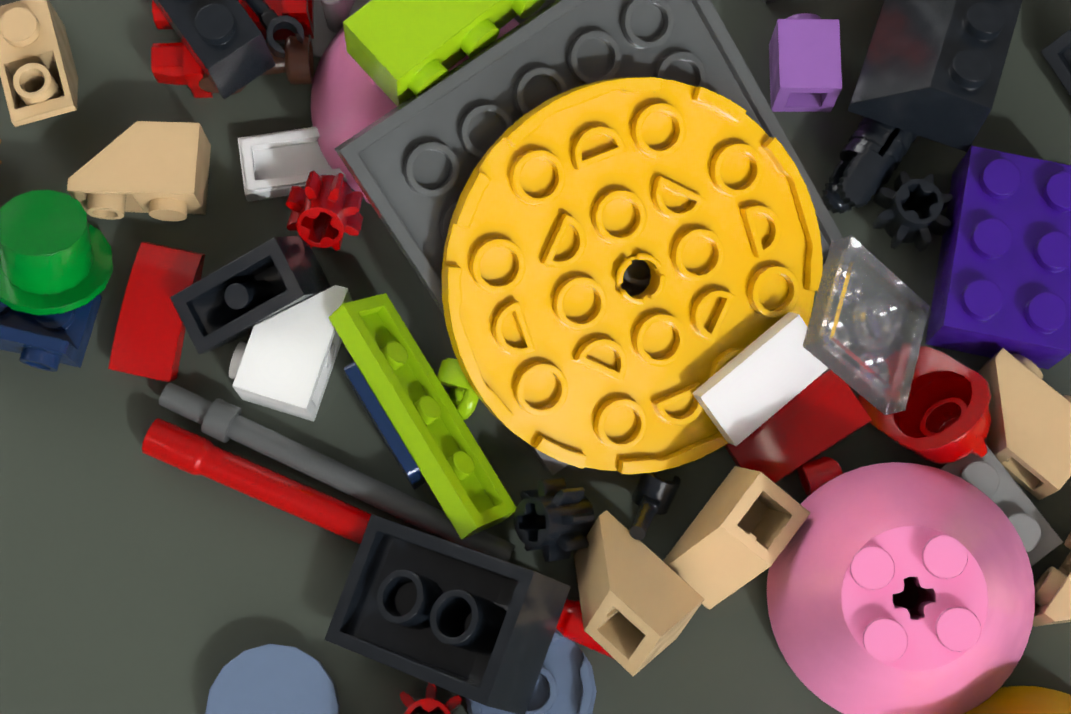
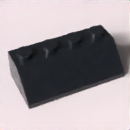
M884 0L847 111L967 152L993 107L1023 0Z

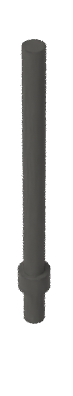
M171 382L165 386L159 398L160 406L202 425V433L223 443H227L232 439L449 542L509 562L516 545L484 530L461 540L444 511L243 417V410L227 401L217 398L212 402Z

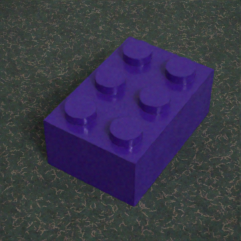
M971 146L952 173L949 194H952L953 199L948 204L946 217L952 224L942 236L925 344L992 358L1004 348L1011 355H1022L1032 361L1038 368L1049 370L1071 353V165Z

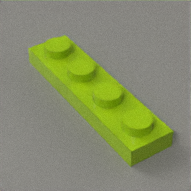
M383 293L343 303L328 318L461 540L497 525L515 513L517 507L388 295Z

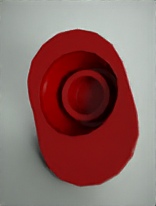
M927 346L906 347L888 354L873 365L863 379L858 398L872 419L870 423L898 444L915 452L924 460L945 464L958 461L971 453L980 458H983L988 453L984 439L987 437L991 426L989 410L991 392L989 383L978 372L968 368L942 351Z

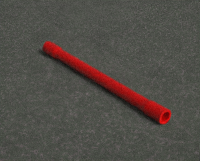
M157 418L151 424L144 437L142 453L189 474L207 477L361 544L371 513L215 446L209 439L163 419ZM566 599L556 630L567 639L614 659L584 631L580 601Z

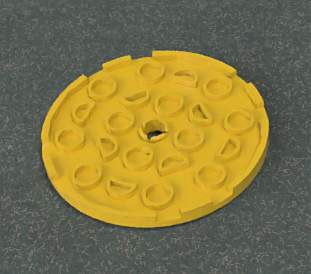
M655 77L614 78L572 88L546 100L511 125L484 154L472 171L459 196L448 228L441 272L443 310L453 351L463 374L488 410L515 435L538 451L558 461L581 469L587 467L598 470L618 471L621 474H640L679 467L701 459L722 448L728 442L692 393L788 312L799 314L808 327L815 291H821L823 271L821 236L814 205L797 166L776 137H770L754 120L746 115L747 110L726 97L703 87ZM631 260H643L650 268L651 278L649 285L639 295L630 296L625 289H622L620 284L623 283V276L627 267L632 264Z

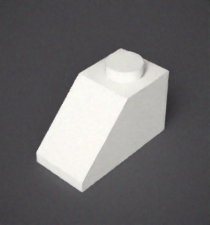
M334 285L253 326L248 343L239 342L229 367V377L234 379L232 387L242 400L306 420L315 421L342 343L340 336L328 317L343 303L353 301L348 288Z

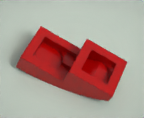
M146 241L141 242L124 294L108 369L165 382H172L177 379L186 328L170 297L201 280L205 254Z
M835 366L816 378L740 444L734 446L728 443L724 447L738 467L760 471L774 483H777L802 467L803 464L810 462L819 454L867 425L872 419Z

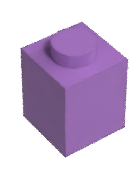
M800 13L792 15L787 19L777 20L769 43L770 100L773 112L832 111L842 90L839 19H821L816 14Z

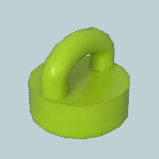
M446 358V360L441 362L437 378L443 386L450 388L448 396L462 419L466 420L474 412L479 397L463 374L458 360Z

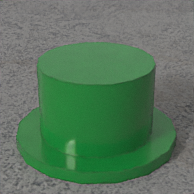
M35 190L15 196L1 207L0 301L15 311L38 316L62 314L88 304L106 288L113 273L112 248L103 233L88 223L87 213L78 200L63 192Z

